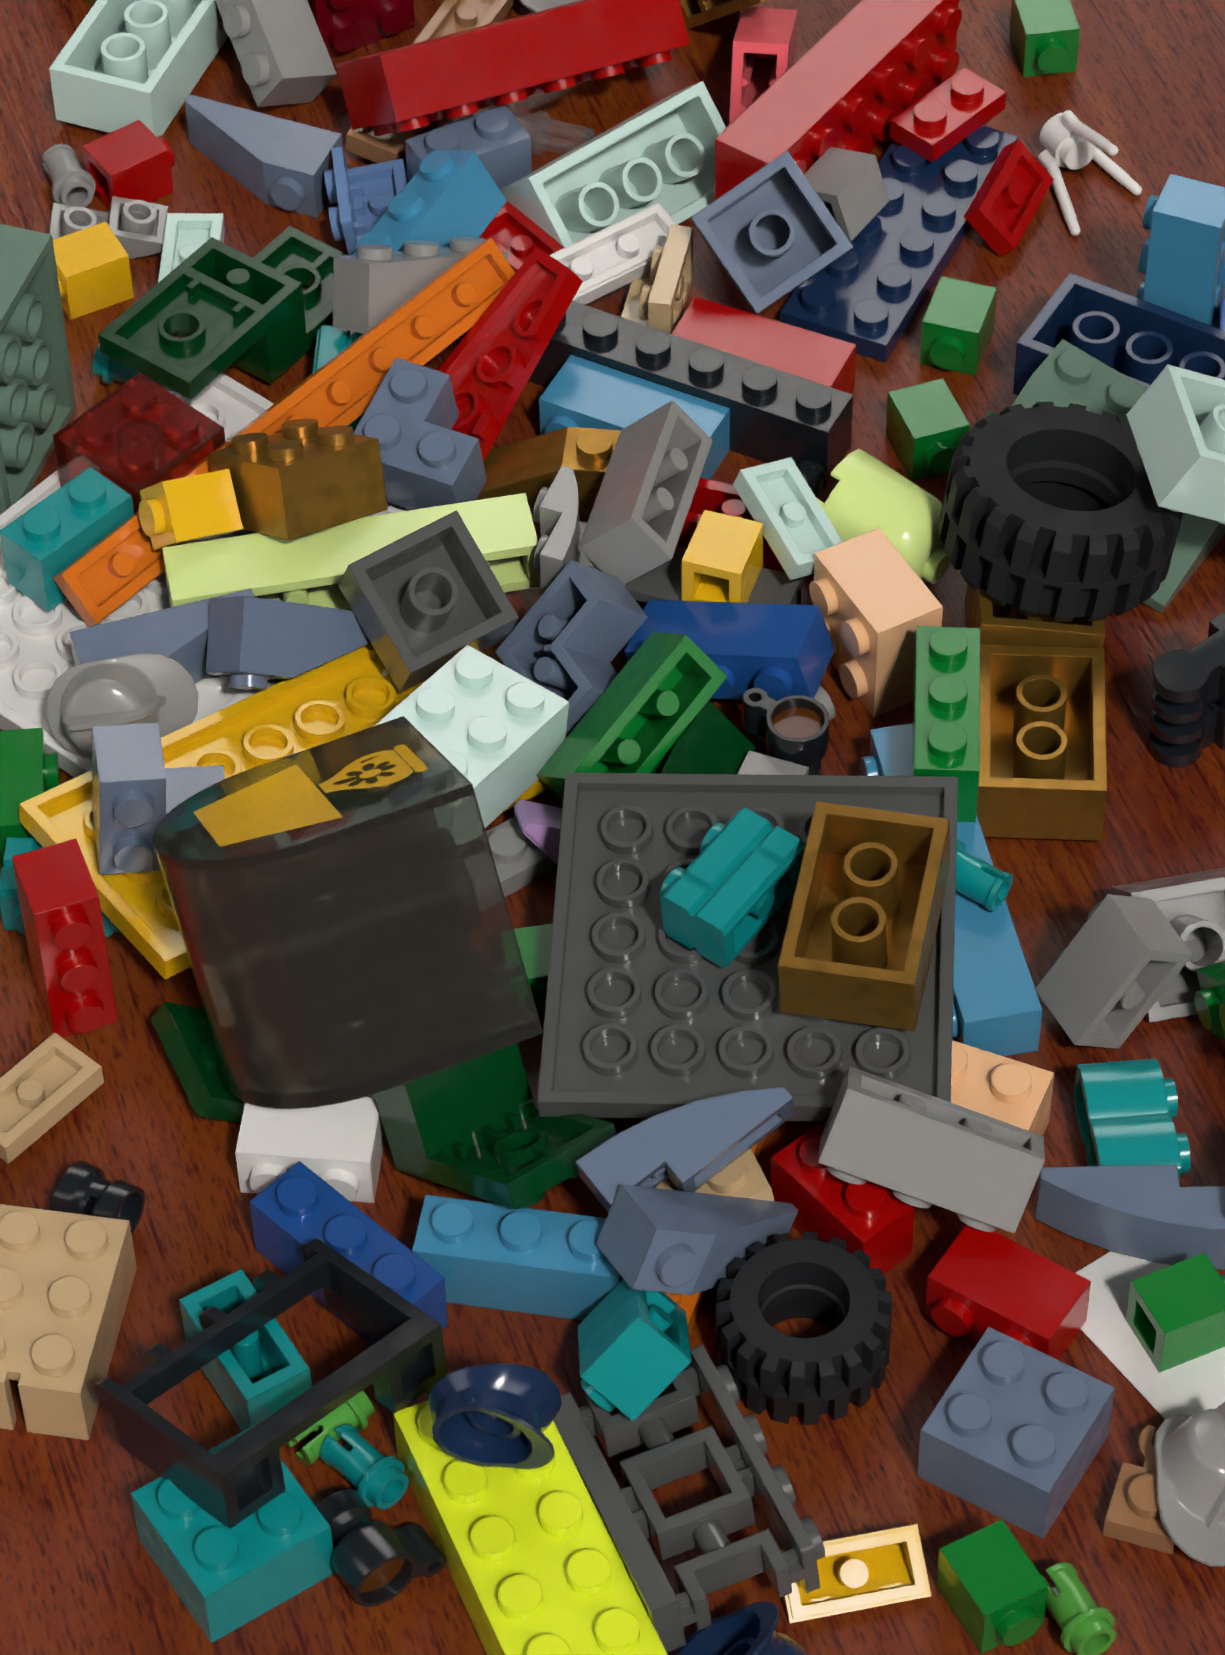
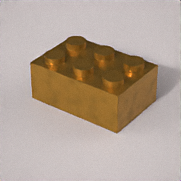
M980 644V772L976 814L984 837L1102 841L1107 797L1104 648Z
M816 801L778 963L780 1008L782 1013L916 1031L950 869V819Z

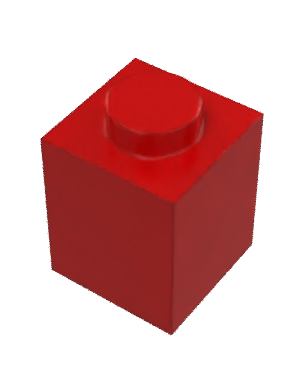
M140 120L82 146L85 170L92 175L96 184L94 195L108 210H110L112 196L143 200L151 203L174 192L171 167L175 165L173 151L165 138L162 136L156 137Z

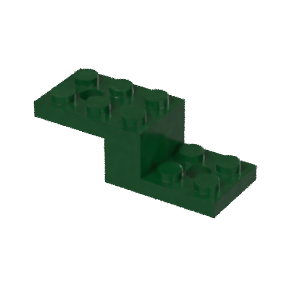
M292 226L286 228L253 258L211 237L98 334L100 352L190 400L231 364L272 384L316 345L317 332L322 325L333 326L334 257L347 256V254ZM306 286H309V287H310V288H308V289H306V290H303V289H302V288H304V287H306ZM171 334L182 335V337H173Z
M398 994L294 1050L302 1075L375 1098L397 1170L464 1192L470 1196L494 1202L508 1209L530 1207L543 1199L545 1191L566 1179L580 1177L576 1161L611 1137L617 1135L614 1123L581 1113L559 1117H539L538 1103L532 1097L511 1026Z

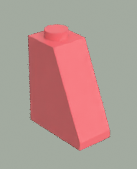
M760 7L743 9L733 39L729 125L795 64L798 10Z

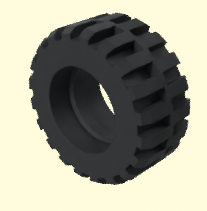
M1036 402L1031 408H1024L1022 404L1006 407L1000 412L999 416L994 412L962 436L952 457L940 513L939 537L954 569H961L960 574L964 581L974 590L984 589L989 600L1002 607L1006 603L1018 607L1020 614L1036 618L1037 613L1053 616V621L1068 623L1074 617H1085L1087 622L1104 620L1109 616V612L1119 616L1138 606V603H1143L1159 590L1160 583L1166 579L1183 512H1173L1157 505L1131 427L1120 423L1119 416L1103 411L1101 415L1086 411L1087 406L1070 403L1068 407L1054 406L1053 402Z

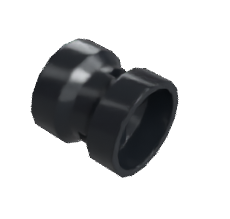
M84 1160L77 1161L69 1167L59 1181L51 1200L50 1210L129 1220L131 1234H133L144 1210L145 1194L140 1187L124 1179L112 1182L106 1179L105 1172L102 1169Z

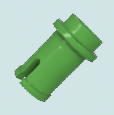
M362 1390L286 1444L291 1448L310 1432H315L316 1437L294 1454L303 1464L312 1466L316 1459L320 1457L321 1446L328 1435L336 1442L342 1439L336 1434L334 1429L343 1424H351L358 1431H364L368 1427L367 1418L375 1413L374 1406Z
M1058 1563L1046 1569V1572L1056 1584V1586L1051 1588L1045 1577L1042 1576L1048 1585L1046 1607L1063 1631L1060 1642L1068 1652L1077 1653V1655H1100L1105 1652L1116 1638V1632L1113 1629L1115 1618L1107 1608L1097 1606L1077 1576L1078 1572L1071 1563Z

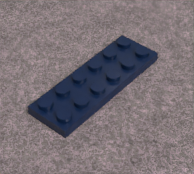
M981 126L932 163L893 140L878 163L889 202L850 241L853 246L850 252L795 289L780 312V322L856 344V354L886 363L971 228L964 215L1002 148L1018 140L1019 136L998 131L991 127Z

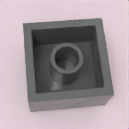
M457 510L349 564L339 585L341 592L399 693L429 679L466 645L481 652L506 639L519 618Z

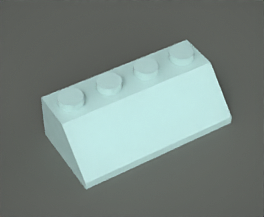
M701 81L665 97L500 189L507 202H510L564 248L658 202L678 225L715 201V139L726 129V126L704 82Z

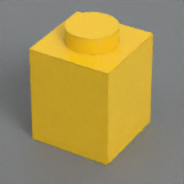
M106 221L53 239L62 307L71 320L134 298L129 255Z
M229 469L162 481L140 490L142 501L139 504V520L144 533L151 538L153 550L218 538L243 529Z
M704 510L682 559V601L747 603L763 567V523Z

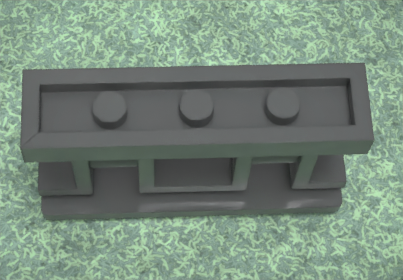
M703 1345L690 1349L691 1365L687 1366L667 1386L668 1394L656 1398L634 1422L622 1412L611 1416L609 1411L598 1406L588 1395L585 1396L587 1405L578 1408L571 1393L561 1396L562 1405L559 1413L553 1420L666 1652L686 1645L683 1627L695 1623L699 1631L712 1625L707 1594L762 1572H766L779 1598L793 1593L792 1583L797 1581L801 1583L804 1591L809 1593L820 1588L817 1560L826 1556L822 1538L812 1518L807 1516L799 1519L793 1508L796 1505V1497L785 1469L781 1464L771 1467L764 1456L768 1453L767 1444L756 1417L752 1413L742 1416L737 1404L740 1403V1398L728 1367L725 1364L715 1367ZM697 1395L726 1448L722 1445L713 1426L679 1439H674L673 1432L700 1422L696 1401ZM597 1435L608 1458L640 1445H646L648 1451L619 1462L624 1485L623 1489H620L593 1436ZM709 1468L724 1496L665 1518L651 1490ZM752 1496L781 1549L784 1550L783 1553L769 1529L730 1543L727 1535L755 1524ZM650 1537L662 1561L696 1547H700L704 1555L674 1566L679 1594L675 1595L646 1538Z

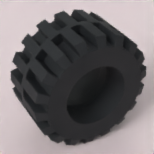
M803 1232V1239L790 1240L788 1233L774 1235L773 1245L768 1247L760 1241L747 1248V1260L736 1257L727 1267V1279H721L717 1289L715 1325L717 1366L725 1364L728 1367L735 1381L739 1397L747 1395L748 1409L759 1415L765 1409L774 1411L773 1421L788 1424L790 1416L803 1417L804 1425L819 1424V1415L829 1414L833 1421L847 1416L849 1403L859 1408L862 1407L871 1398V1387H880L885 1378L886 1365H889L892 1297L891 1292L886 1291V1278L881 1269H870V1257L861 1249L849 1253L846 1251L847 1241L832 1236L829 1243L819 1241L818 1233ZM810 1318L821 1321L834 1330L818 1337L797 1338L785 1335L774 1329L773 1326L788 1319Z

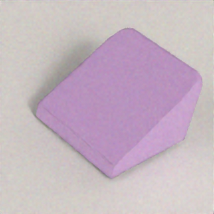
M520 799L514 805V813L522 833L558 866L563 808Z

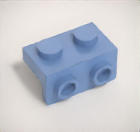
M340 146L331 148L334 169L324 170V178L330 204L338 203L337 207L328 208L334 241L345 240L348 255H352L356 250L359 240L373 229L387 211L389 202L405 188L408 181L403 159L348 169L343 147Z

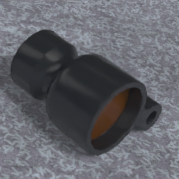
M748 689L743 695L744 729L748 733L759 735L766 740V749L771 757L809 767V775H821V760L828 750L829 713L825 706L816 699L804 695H791L776 701L768 697L763 689Z
M354 1489L337 1491L326 1497L317 1506V1509L331 1526L333 1548H335L332 1554V1567L360 1606L372 1607L383 1604L401 1593L413 1578L435 1575L446 1564L445 1556L422 1525L409 1524L402 1528L393 1529L386 1523L372 1521L371 1510Z

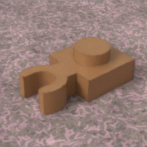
M1147 1425L1139 1437L1137 1463L1139 1466L1122 1462L1105 1518L1103 1536L1173 1555L1176 1544L1172 1541L1161 1522L1157 1504L1156 1460L1153 1447L1156 1427Z

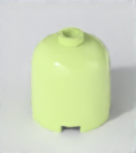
M857 449L849 453L831 472V476L839 480V482L830 493L826 502L824 503L817 499L842 541H847L880 528L924 584L927 581L931 584L938 582L950 564V560L944 551V545L939 537L940 513L943 503L865 451Z

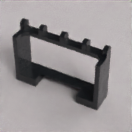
M313 1238L301 1248L306 1262L282 1278H279L269 1270L255 1277L253 1283L258 1294L227 1315L214 1306L201 1313L199 1321L204 1330L172 1352L160 1343H156L144 1352V1358L149 1367L123 1385L118 1384L110 1377H106L94 1385V1393L99 1402L114 1414L120 1446L163 1479H169L184 1495L229 1529H232L286 1491L279 1448L372 1383H374L376 1400L393 1413H396L448 1375L441 1324L317 1238ZM320 1288L324 1289L325 1302L328 1307L378 1341L214 1455L147 1406L151 1401Z

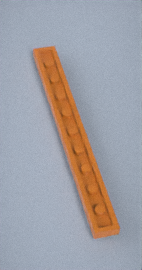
M491 237L480 242L214 451L231 447V439L239 435L266 433L269 436L282 432L281 425L283 423L296 419H316L318 426L324 428L348 426L367 410L395 358L421 366L425 365L476 323L513 277L515 271ZM209 455L180 478L212 472ZM138 510L52 578L86 625L91 627L105 619L165 571L162 549L153 550L151 538L144 533L141 527Z

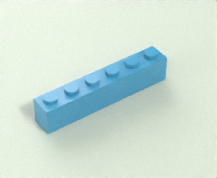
M913 723L870 730L869 756L860 758L861 776H912ZM977 814L976 822H957V840L965 844V851L994 866ZM956 891L952 1038L956 1042L1001 1056L1038 1051L1042 1007L1006 901L1004 900L1001 906L998 905V909L995 912H991L985 906Z

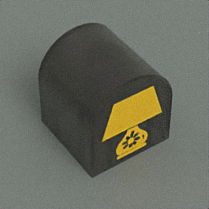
M404 716L221 780L181 802L168 812L155 827L152 834V844L230 1091L241 1101L259 1107L274 1109H299L338 1104L397 1087L543 1034L473 785Z

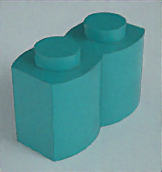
M1157 1058L1077 1065L1073 1099L1078 1129L1085 1148L1087 1166L1177 1165L1179 1181L1181 1174L1190 1172L1191 1156L1186 1133H1176L1172 1118L1177 1117L1178 1113L1176 1085L1173 1078H1163Z

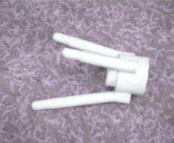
M1071 110L1053 116L1044 124L1039 140L1045 150L1039 154L1038 161L1054 179L1052 186L1071 235L1078 236L1081 229L1061 175L1060 166L1076 170L1083 168L1093 160L1133 195L1141 194L1142 187L1104 153L1115 156L1118 153V147L1082 123Z

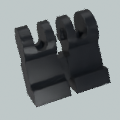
M1225 611L1209 621L1207 639L1190 650H1173L1165 653L1155 663L1148 750L1150 755L1162 765L1175 768L1189 766L1200 758L1204 748L1213 743L1221 750L1225 749Z

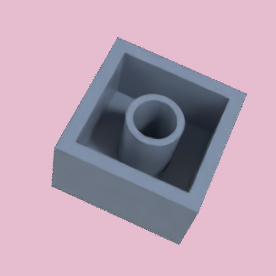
M788 150L691 217V222L756 315L762 313L850 252L853 248Z
M988 1327L920 1430L917 1477L1044 1539L1109 1436L1115 1387Z

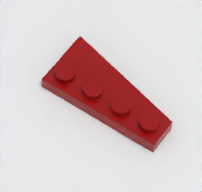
M538 247L534 249L437 370L449 374L459 415L452 430L479 439L483 462L583 282L571 269Z

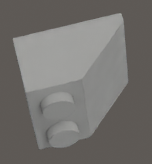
M1225 867L1112 886L1113 895L1152 899L1193 953L1192 957L1145 1015L1146 1021L1150 1023L1197 1014L1195 993L1201 989L1196 969L1225 961Z

